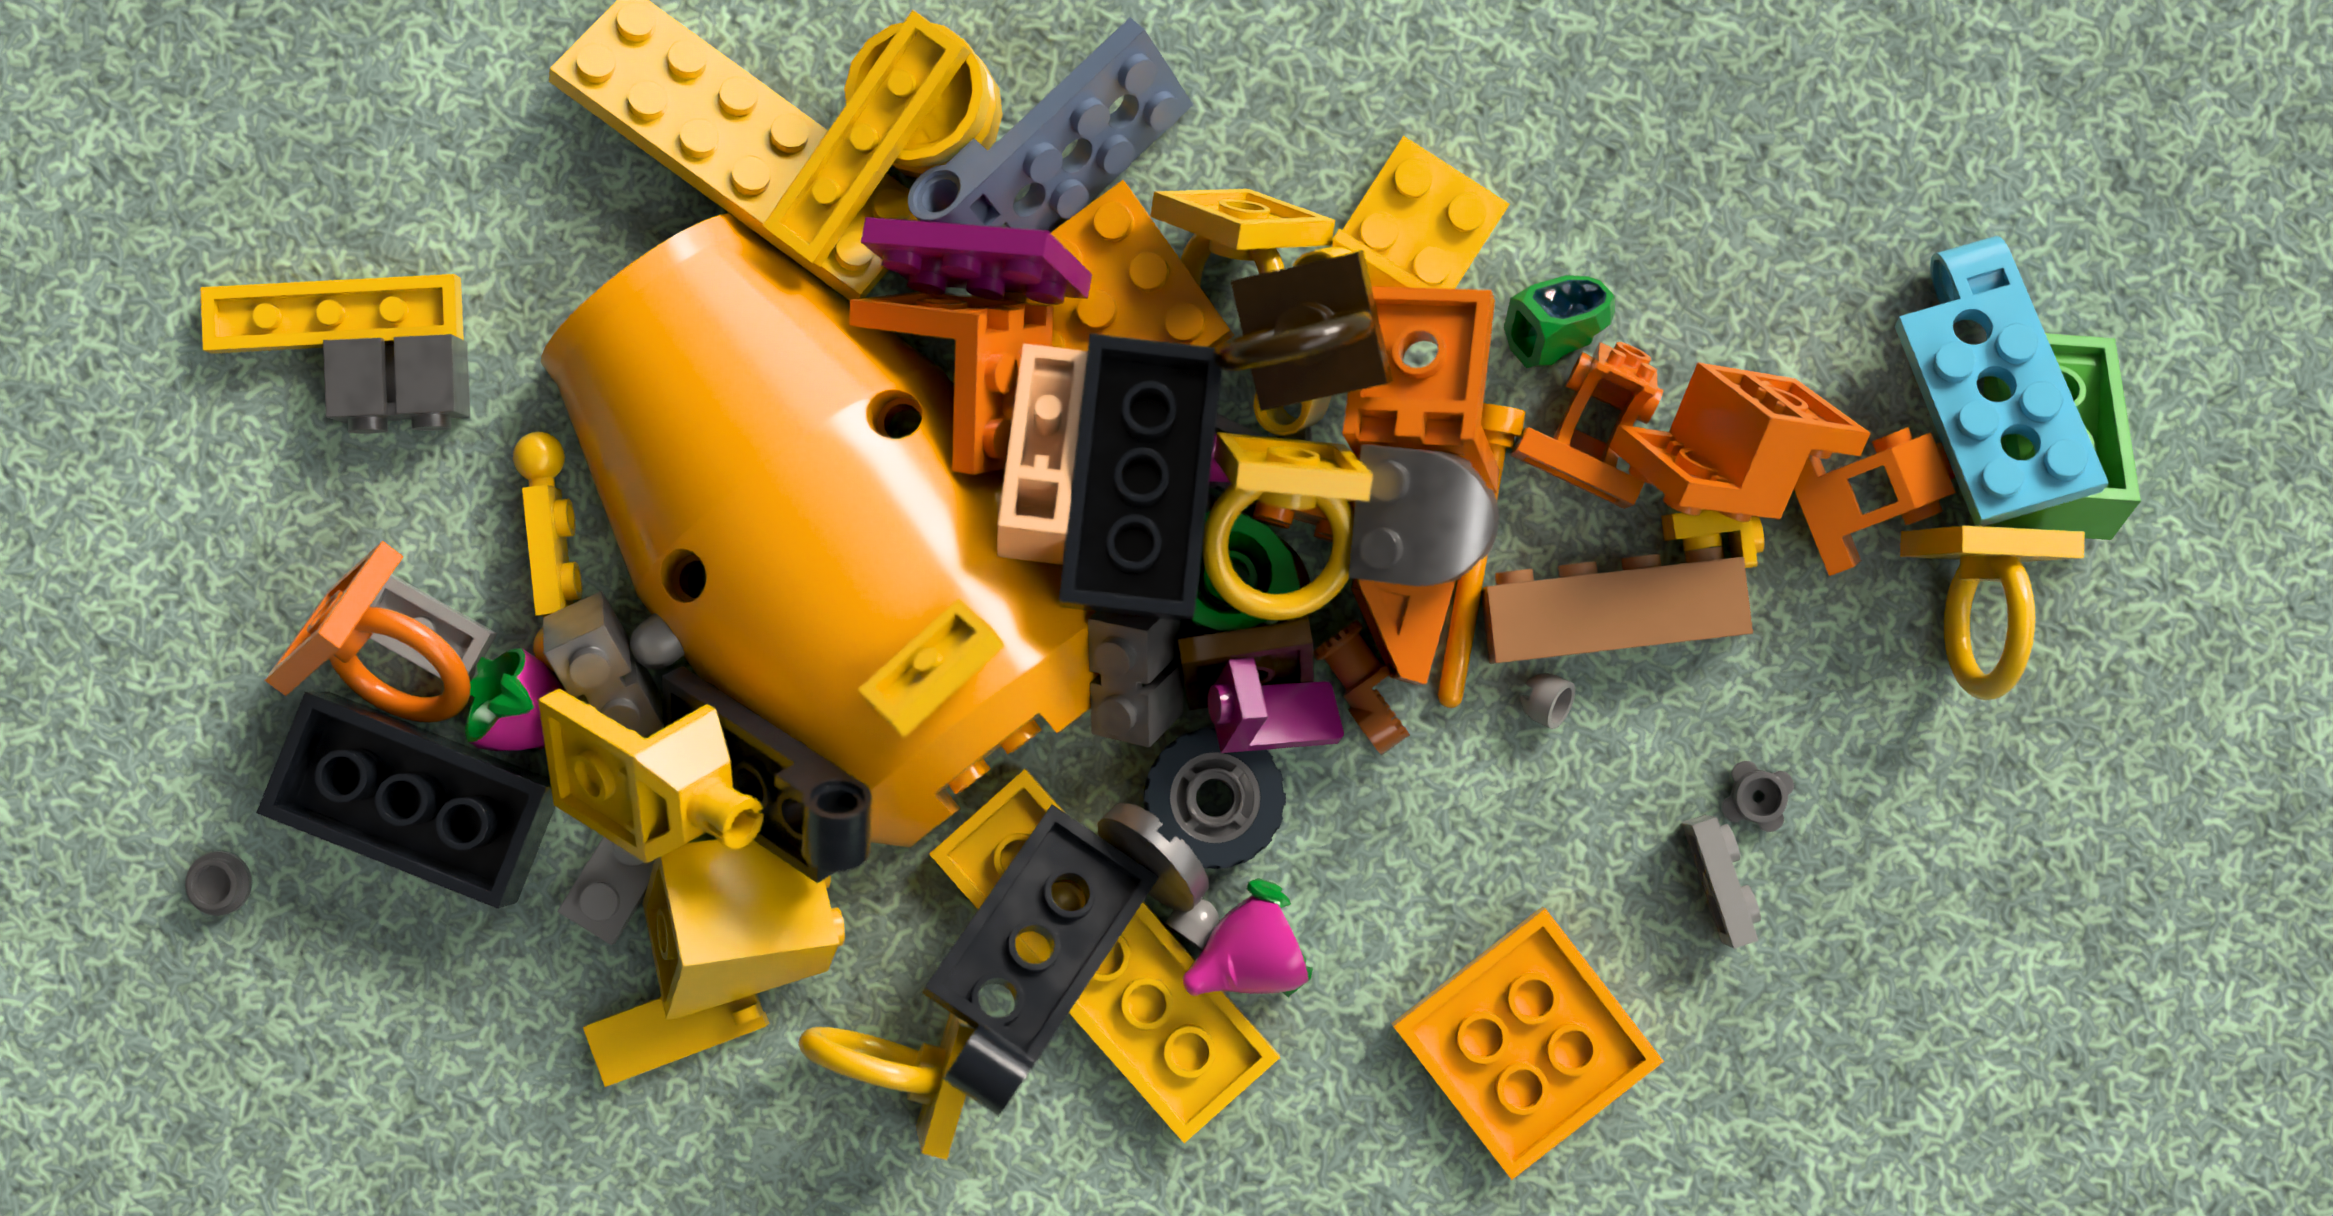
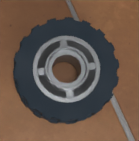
M1210 727L1200 728L1176 738L1157 756L1145 782L1144 810L1160 819L1159 822L1163 825L1157 830L1158 833L1168 842L1175 836L1180 840L1182 839L1202 863L1203 868H1229L1254 858L1257 853L1265 849L1272 841L1273 835L1282 823L1283 808L1286 805V793H1284L1282 784L1284 779L1268 750L1221 753L1216 729ZM1207 780L1221 781L1231 792V806L1220 817H1211L1204 814L1197 805V790Z

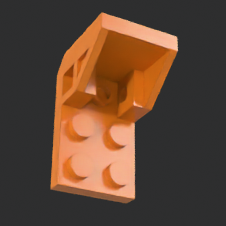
M1258 499L1248 505L1255 508L1252 519L1289 529L1293 519L1316 525L1314 537L1333 543L1330 523L1318 505L1312 509H1288L1268 505ZM1347 499L1355 514L1356 500ZM1361 579L1352 580L1350 588L1384 664L1390 663L1395 670L1389 675L1390 678L1413 685H1426L1455 581L1427 586H1410Z

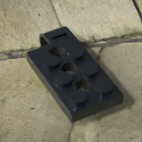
M681 666L662 676L664 728L706 704L716 709L730 758L733 789L743 795L756 799L762 804L763 809L758 812L764 815L763 823L758 834L753 839L754 841L817 884L836 872L849 871L866 862L871 849L872 794L864 783L685 667Z
M1054 805L1050 806L922 991L925 996L975 1029V1032L957 1056L943 1080L997 1117L1002 1114L1159 878ZM1061 880H1070L1077 883L1085 893V906L1076 911L1061 909L1052 898V885ZM1032 931L1044 936L1050 946L1049 959L1038 964L1023 960L1018 955L1015 947V940L1018 935ZM990 984H999L1006 987L1014 998V1010L1004 1017L988 1015L979 1004L980 990Z

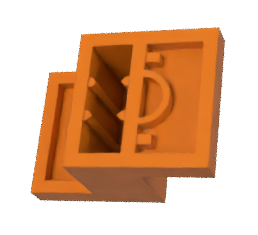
M1698 362L1669 432L1618 424L1609 448L1630 465L1628 471L1632 476L1652 484L1665 494L1663 501L1671 508L1689 515H1700L1702 509L1713 510L1731 519L1749 522L1752 516L1781 519L1808 455L1821 459H1829L1832 452L1861 456L1871 433L1795 378Z

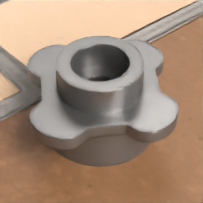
M1751 761L1737 763L1731 771L1734 784L1730 797L1722 802L1724 816L1732 822H1739L1745 819L1758 823L1760 829L1766 832L1778 830L1784 823L1782 813L1786 809L1788 795L1794 789L1792 777L1785 771L1770 773L1759 770L1755 763ZM1756 790H1760L1763 793V800L1758 803L1752 799V794Z

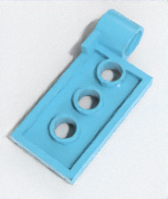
M1993 236L1934 253L1930 261V273L1940 305L1899 316L1895 329L1975 526H1987L2101 493L2107 486L2108 480L2005 241L1999 236ZM1960 320L1975 321L1986 331L1987 340L1977 345L1964 343L1955 335L1953 324ZM1986 376L2000 378L2008 385L2011 398L2003 402L1987 400L1979 393L1977 380ZM2007 434L2025 436L2033 444L2035 456L2024 461L2009 457L2001 447V437Z

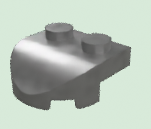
M1361 445L1360 461L1373 474L1369 501L1356 500L1348 578L1410 586L1442 584L1460 579L1481 559L1487 557L1495 542L1498 531V505L1493 490L1486 486L1481 476L1471 467L1472 463L1458 455L1442 451Z

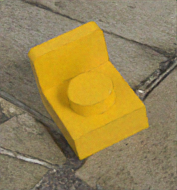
M1702 509L1700 515L1675 513L1661 516L1664 540L1682 539L1684 551L1722 546L1721 533L1723 532L1728 534L1731 558L1744 557L1745 568L1757 567L1756 553L1764 551V533L1759 516H1752L1749 522H1742L1724 516L1718 511Z

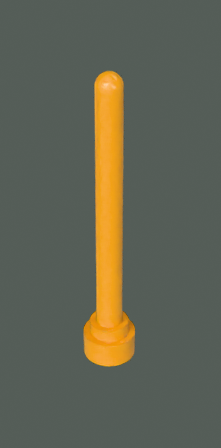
M1483 403L1481 425L1499 467L1497 494L1494 493L1496 500H1498L1506 448L1513 449L1515 437H1521L1526 411ZM1487 557L1481 559L1457 581L1438 690V700L1446 708H1455L1463 700Z

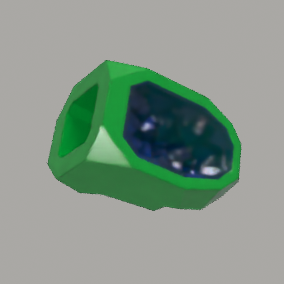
M1565 275L1530 285L1510 298L1503 328L1511 352L1525 368L1553 365L1563 355L1590 345L1595 335L1611 325L1615 314V296L1600 280L1589 276Z

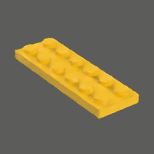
M616 0L550 67L549 82L849 301L851 299L865 298L889 270L882 266L881 258L861 243L865 218L918 221L908 206L910 190L886 173L821 267L808 261L762 226L828 130L649 0Z
M1025 768L929 855L972 904L979 909L1050 806L1054 805L1064 813L1066 812ZM1061 880L1052 885V898L1061 909L1076 911L1085 906V893L1077 883L1070 880ZM1143 901L1069 1014L1181 1141L1186 1143L1279 1060L1280 1054L1224 991L1202 993L1197 996L1190 995L1186 991L1182 978L1196 959ZM1029 931L1016 937V951L1023 960L1038 964L1049 959L1050 946L1044 936L1037 932Z

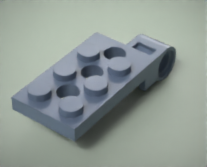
M1130 17L989 150H986L973 138L946 165L935 166L921 174L909 191V209L918 221L1001 227L1005 224L1007 228L1046 230L1051 233L1085 208L1156 139L1172 127L1193 106V103L1146 30ZM1124 95L1119 108L1110 114L1109 108L1113 102ZM1078 139L1073 151L1063 158L1062 153L1071 142ZM1031 184L1027 194L1019 201L1014 202L1018 192L1026 185Z

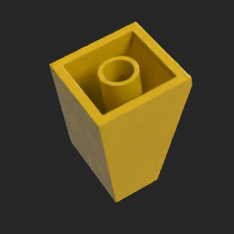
M718 839L690 842L655 859L643 901V908L666 1020L681 1018L827 972L838 946H843L845 939L841 911L838 907L831 908L826 888L830 886L831 876L817 884L754 840L739 849L729 848Z

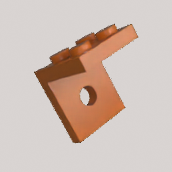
M1372 286L1393 381L1385 385L1347 393L1342 434L1353 454L1360 460L1361 445L1452 453L1472 463L1471 467L1481 476L1486 486L1497 494L1499 467L1481 425L1495 306L1492 290ZM1429 341L1438 346V353L1435 359L1424 367L1414 368L1403 362L1405 352L1414 343Z
M921 292L851 299L849 326L956 339L952 471L978 474L1006 468L1023 344L1052 347L1053 305L1003 299L990 300L951 293L931 295Z

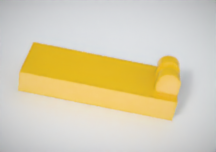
M757 994L666 1020L662 997L587 1024L583 1027L604 1087L759 1030L770 1023L766 1012L762 1009Z

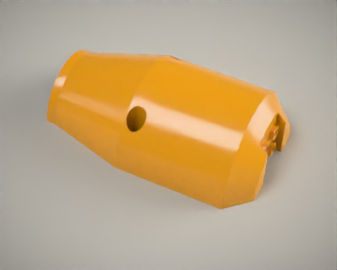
M730 213L721 214L693 225L667 239L602 285L553 334L544 348L541 363L559 388L637 596L651 614L659 615L681 643L684 650V658L700 678L713 684L726 695L794 739L801 741L808 748L864 783L872 794L871 843L911 848L960 810V807L947 792V787L950 786L955 794L964 791L991 770L984 759L995 750L1002 747L1007 754H1010L1042 731L1035 721L1038 717L1042 716L1052 729L1059 733L1091 709L1090 682L1099 673L1089 671L1088 618L1096 611L1060 607L1059 596L1063 565L997 556L998 523L1006 468L978 474L952 471L954 384L945 372L891 331L849 326L850 301L733 215ZM911 409L917 411L922 418L918 429L907 437L892 439L889 425L894 415L902 410ZM703 563L706 570V583L704 590L697 598L689 588V576L696 566ZM960 598L994 628L1006 645L985 663L978 672L974 673L941 703L926 719L903 737L866 700L858 689Z

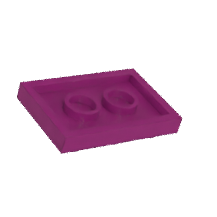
M865 218L861 243L882 259L883 267L898 272L908 281L907 286L915 291L931 295L945 294L946 287L966 289V292L973 296L990 300L1003 299L1005 292L1023 293L1030 300L1050 305L1063 304L1064 297L1088 299L1092 274L1049 231Z

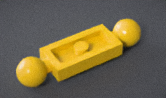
M532 432L523 436L517 442L513 451V463L516 470L529 482V487L522 488L535 615L543 617L574 604L573 600H580L582 598L580 568L577 562H569L567 537L574 536L576 531L574 508L569 498L562 499V490L555 487L554 480L564 466L565 453L561 443L554 436L545 432ZM542 627L536 634L533 642L534 655L551 671L555 672L544 654Z

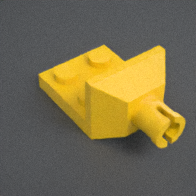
M1403 136L1342 230L1339 228L1333 237L1330 247H1344L1352 252L1363 250L1371 286L1455 289L1510 204Z
M560 688L538 699L554 806L647 864L687 844L706 831L732 849L746 846L758 834L764 816L758 812L763 809L762 804L756 799L743 795L733 789L730 758L715 708L706 704L644 739L634 730L625 728L600 713L592 705L583 703Z

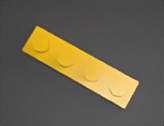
M912 10L762 226L808 261L821 267L971 52L916 11Z
M455 274L200 287L203 351L211 354L323 348V340L383 338L385 339V345L394 344V337L452 334L464 340L461 278Z

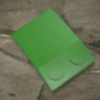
M2045 333L2106 475L2108 484L2101 493L1985 527L2085 532L2084 538L2112 540L2141 502L2115 338ZM1993 376L1984 377V398L1992 402H2003L2011 398L2010 389L2003 380ZM2007 434L2001 437V447L2009 457L2024 461L2035 456L2034 446L2025 436Z

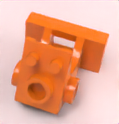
M1599 342L1592 356L1581 352L1565 385L1575 392L1554 437L1551 438L1527 427L1522 431L1521 437H1518L1510 456L1623 509L1633 506L1645 482L1617 469L1619 456L1609 446L1618 424L1633 426L1636 420L1647 424L1661 400L1663 389L1658 388L1657 368L1649 365L1651 357L1638 348L1623 342H1617L1614 348ZM1590 396L1621 410L1607 443L1575 429Z
M1907 427L1872 441L1876 454L1827 473L1820 458L1808 455L1794 491L1829 576L1853 568L1861 562L1851 533L1898 515H1902L1905 525L1926 519L1943 511L1939 499L1956 493L1951 482L1955 475L1941 442L1935 443L1931 432L1913 438L1910 428ZM1884 465L1898 500L1862 514L1849 478Z

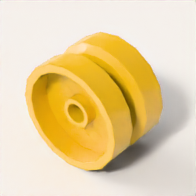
M903 23L892 24L869 38L851 61L844 87L846 104ZM935 23L932 24L959 42L971 53L892 164L893 167L904 175L918 178L930 168L946 165L973 138L986 150H989L996 141L1003 116L1000 89L987 66L964 39L946 26Z

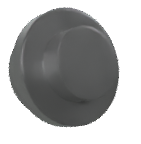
M224 851L207 853L199 857L189 868L185 880L186 893L194 907L205 914L214 916L229 914L238 910L247 901L252 889L251 873L246 863L232 853Z

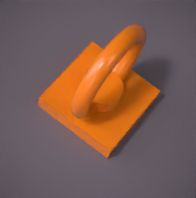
M383 540L328 590L264 680L287 696L329 659L340 678L356 694L370 704L394 716L427 723L440 722L456 716L466 706L471 691L470 679L464 663L455 650L442 637L409 616L385 608L369 607L404 557ZM373 633L394 638L419 652L433 665L443 681L444 692L436 697H420L402 692L372 674L362 664L356 654Z

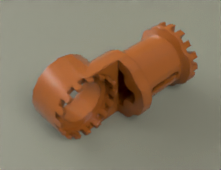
M1357 619L1338 632L1335 637L1333 636L1315 649L1313 657L1316 661L1324 659L1346 690L1343 698L1350 706L1348 708L1350 714L1380 755H1383L1410 736V734L1402 725V722L1395 717L1396 714L1390 709L1389 704L1385 702L1377 689H1373L1375 685L1395 670L1390 663L1382 664L1374 655L1360 634L1363 626Z

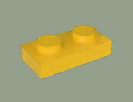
M959 598L858 690L905 737L974 673L978 672L1006 644L994 628Z

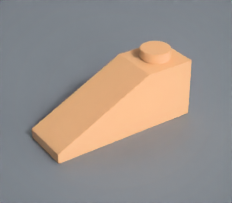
M1023 344L998 523L997 556L1063 565L1087 351Z

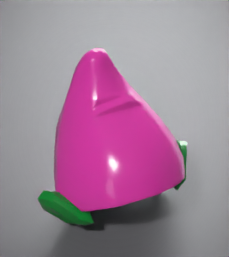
M522 648L508 650L494 660L481 657L477 663L478 675L470 681V695L473 696V701L470 705L465 725L467 741L479 749L491 751H515L532 748L541 750L545 748L538 699L559 688L568 693L565 687L542 661Z
M1260 878L1248 882L1247 890L1252 895L1240 902L1220 920L1212 930L1201 954L1183 975L1184 988L1190 995L1197 996L1202 993L1215 991L1249 994L1282 992L1289 998L1311 979L1313 967L1306 966V958L1302 954L1294 933L1281 908L1291 905V902L1281 892L1282 888Z

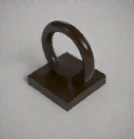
M1363 250L1230 281L1243 335L1220 343L1214 350L1213 359L1215 364L1224 370L1251 368L1260 411L1385 385L1393 381Z
M1277 536L1292 553L1300 583L1299 589L1307 586L1311 581L1306 566L1297 552L1286 541ZM1309 614L1289 620H1278L1276 624L1272 625L1261 623L1253 628L1217 631L1215 634L1209 635L1201 631L1193 622L1182 621V639H1178L1189 711L1208 708L1209 689L1215 684L1229 659L1254 658L1261 686L1314 682L1313 641L1308 619Z

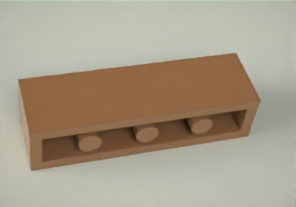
M1714 547L1685 551L1686 563L1661 566L1660 554L1623 558L1621 559L1623 571L1598 573L1595 561L1558 566L1559 578L1534 581L1533 569L1495 573L1496 585L1486 586L1482 588L1481 592L1489 664L1753 634L1744 557L1725 559L1724 548Z

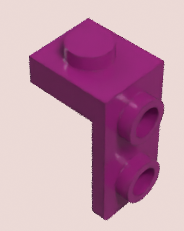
M1254 658L1229 659L1215 684L1209 689L1208 710L1210 718L1215 725L1221 753L1338 744L1344 736L1333 687L1327 681L1261 686Z

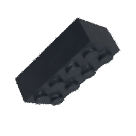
M1090 334L1059 596L1060 607L1192 622L1195 614L1222 369L1215 364L1213 359L1215 348Z
M304 692L256 813L499 909L518 902L556 806L553 804L551 783L547 777L332 692Z

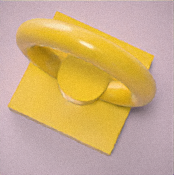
M1251 189L1154 191L1150 215L1152 218L1194 233L1184 248L1180 259L1199 286H1201L1204 266L1211 252L1227 258L1254 261L1260 274L1285 268L1277 248L1331 245L1335 226L1334 219ZM1245 369L1228 370V371H1241V370H1245Z
M1217 432L1214 459L1232 484L1217 499L1204 526L1202 557L1212 585L1231 606L1260 619L1289 620L1305 616L1320 609L1339 593L1349 579L1354 511L1347 499L1369 501L1373 474L1345 444ZM1256 499L1268 505L1288 509H1312L1318 505L1327 516L1333 535L1331 554L1323 571L1307 586L1290 593L1269 594L1250 587L1235 572L1228 551L1230 531L1238 515Z
M1977 526L1901 531L1900 557L1960 560V565L1951 581L1945 604L1944 642L1952 673L1958 684L1969 695L1981 700H1993L2002 697L2018 683L2028 663L2035 633V604L2029 577L2021 562L2084 558L2085 532ZM1980 581L2001 582L2007 602L2008 622L2005 645L1999 662L1989 674H1984L1976 663L1970 639L1971 608Z
M950 1013L940 1047L922 1043L919 1051L890 1040L839 1028L812 1027L801 1034L798 1044L800 1051L812 1062L862 1082L907 1092V1100L922 1104L916 1124L921 1153L944 1160L948 1159L966 1095L943 1080V1078L975 1032L974 1028Z

